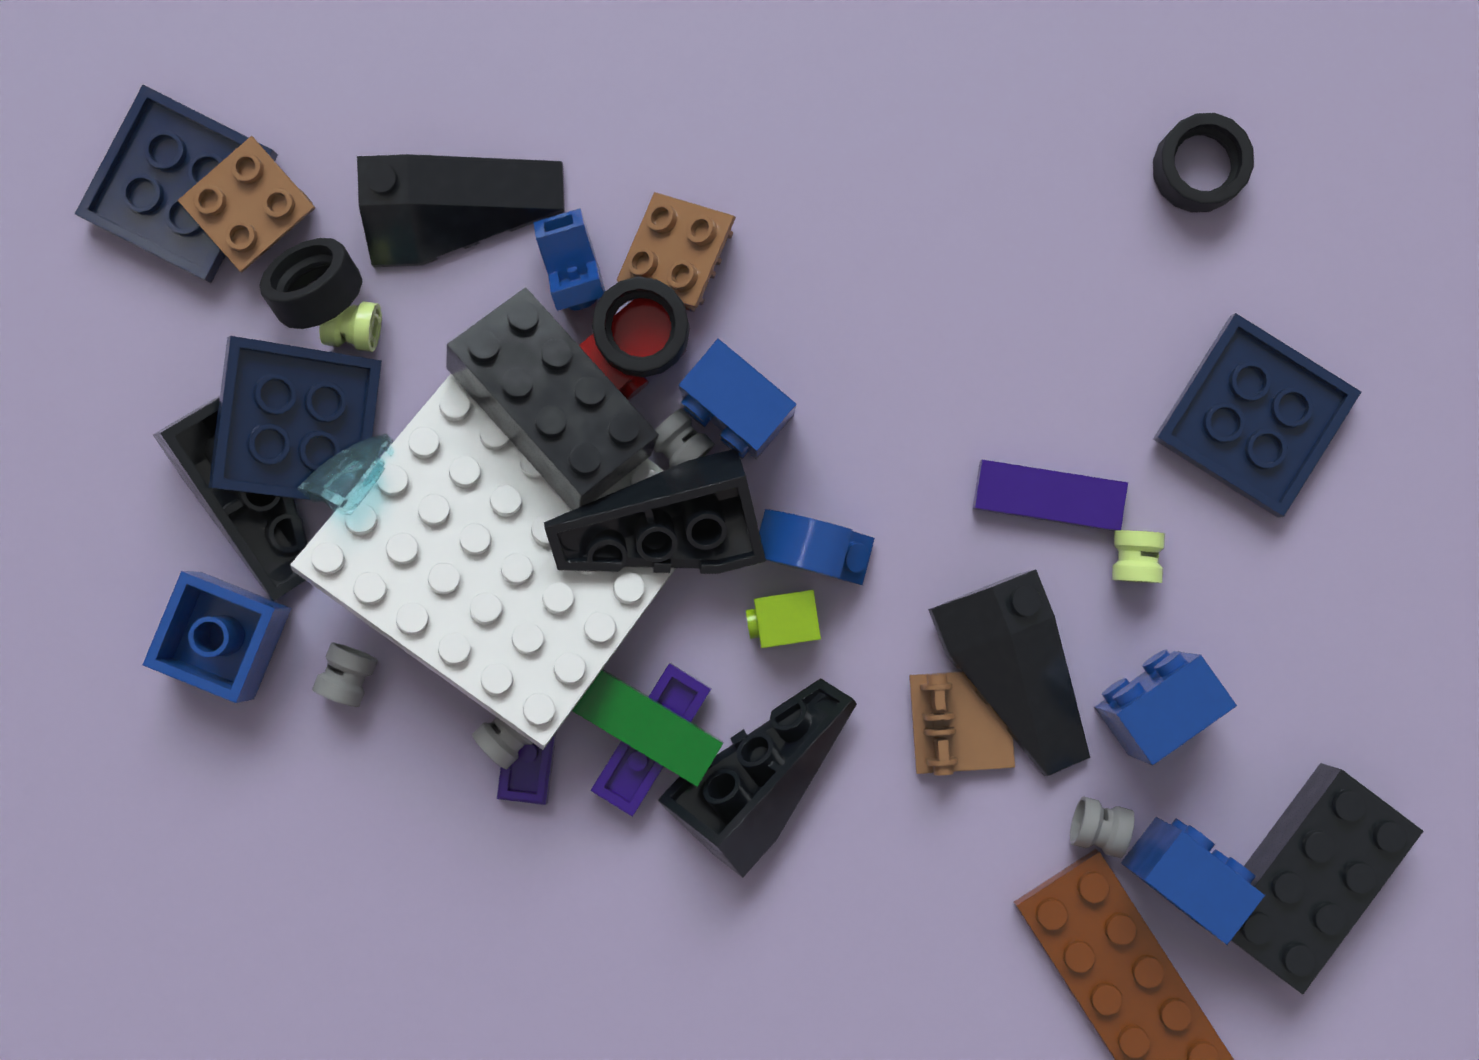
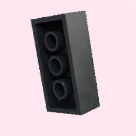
M526 287L447 344L446 369L572 510L596 500L652 455L659 434Z
M1320 763L1244 865L1245 868L1256 876L1251 885L1263 893L1265 897L1231 941L1288 985L1304 994L1424 831L1344 770Z

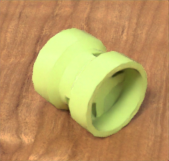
M363 301L359 305L349 306L337 317L321 324L319 328L321 343L327 346L340 347L343 343L347 342L353 344L357 350L373 352L378 345L381 332L382 312L380 305Z
M1130 530L1114 531V546L1118 550V561L1112 566V580L1163 583V567L1159 564V553L1165 547V533Z

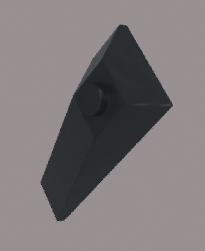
M413 154L357 156L359 210L373 267L424 265L437 260L438 256L462 247L467 249L480 244L479 241L507 230L512 232L565 211L562 161Z
M220 396L156 432L153 436L181 478L272 601H275L305 581V579L292 571L290 566L308 544L302 520L298 516L294 498L209 488Z
M735 449L688 460L544 522L546 535L558 570L619 572L623 567H653V573H670L671 568H698L700 574H720L766 562L746 475L739 453Z
M1036 569L1010 576L928 609L946 656L977 688L976 693L985 704H990L1007 725V731L1044 776L1052 775L1090 758L1055 615Z
M820 678L773 709L770 720L751 733L747 734L743 729L732 736L730 739L733 744L716 755L698 787L679 776L658 801L714 856L743 878L778 839L857 703L852 697Z

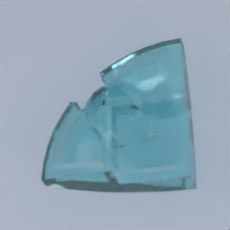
M384 433L353 444L323 463L297 489L312 502H324L341 515H351L385 470L383 467L385 461L380 455L386 451L391 456L395 451L391 444L395 440Z

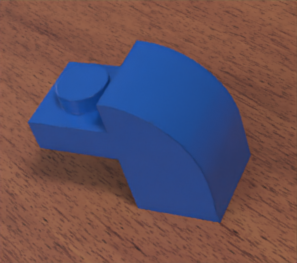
M581 208L534 222L536 241L548 273L550 292L556 310L568 308L569 310L576 311L593 305L597 299L602 297L606 290Z
M765 509L759 533L767 561L863 585L875 538L836 524Z

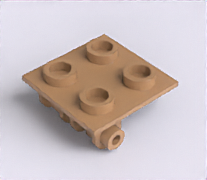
M253 136L249 137L178 199L179 203L241 273L316 208L313 202L293 183Z
M654 192L617 277V281L638 276L657 279L676 292L684 303L686 310L695 312L698 305H703L705 301L702 297L709 279L715 278L716 272L713 271L714 267L721 264L722 259L719 256L727 239H731L733 236L731 228L736 217Z
M963 671L909 675L916 774L934 773V775L940 776L952 775L955 771L1015 768L1013 737L1007 731V725L990 704H985L976 693L977 688Z

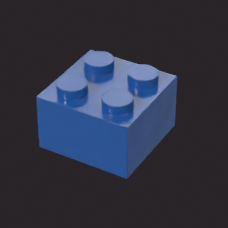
M717 338L678 385L683 398L680 402L684 406L682 409L703 427H706L711 421L722 431L720 441L730 450L735 449L738 451L742 459L749 453L757 460L794 416L797 405L719 338Z
M181 571L142 665L234 703L254 700L292 608L206 573Z
M1166 649L1144 662L1142 667L1145 672L1131 682L1127 678H1123L1108 687L1101 694L1105 700L1094 708L1128 756L1154 765L1234 709L1237 704L1201 654L1180 651L1169 653Z
M1155 817L1122 860L1121 864L1198 925L1228 945L1265 897L1263 893L1251 885L1256 876L1231 857H1226L1220 851L1215 849L1210 853L1215 844L1191 825L1187 826L1177 818H1175L1172 824H1169Z

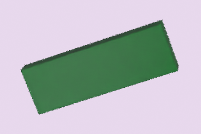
M604 669L601 670L572 710L574 713L697 787L724 743Z

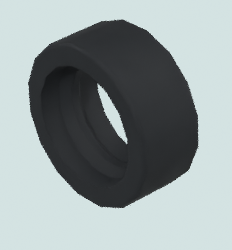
M1196 113L1179 121L1159 143L1153 158V178L1161 195L1173 206L1191 213L1210 212L1227 204L1246 186L1254 168V150L1246 131L1233 119L1217 113ZM1203 135L1216 140L1225 148L1230 159L1231 170L1227 180L1220 187L1211 191H1200L1190 187L1180 178L1175 167V155L1178 147L1186 139L1193 136Z
M316 238L291 247L274 259L264 271L259 286L262 297L281 323L288 328L306 329L319 326L346 310L358 296L363 281L360 271L343 244L332 238Z
M638 276L619 281L602 295L594 309L592 330L599 351L612 367L625 375L645 378L661 374L679 361L688 344L690 326L685 305L671 287L657 279ZM638 298L651 299L662 305L668 313L671 322L670 338L664 348L654 355L646 357L631 356L622 351L614 341L611 330L613 317L619 307L630 300Z

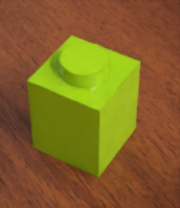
M814 590L755 598V609L746 610L750 639L760 638L761 648L821 639Z

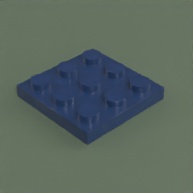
M142 85L82 198L75 215L212 283L226 255L179 203L178 199L249 137ZM260 144L275 161L278 154L274 150Z
M1235 313L1228 318L1153 440L1277 518L1284 517L1360 396L1361 391Z
M236 336L227 337L209 488L342 504L368 473L382 360Z

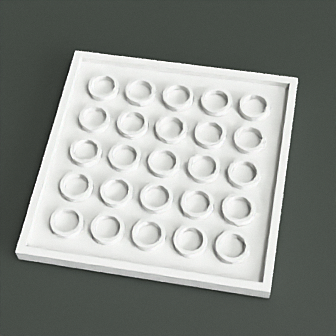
M452 374L447 377L290 564L292 571L542 750H544L676 569L671 568L670 573H653V567H623L619 572L558 570L546 535L544 522L567 513L572 509ZM647 458L597 499L665 470Z

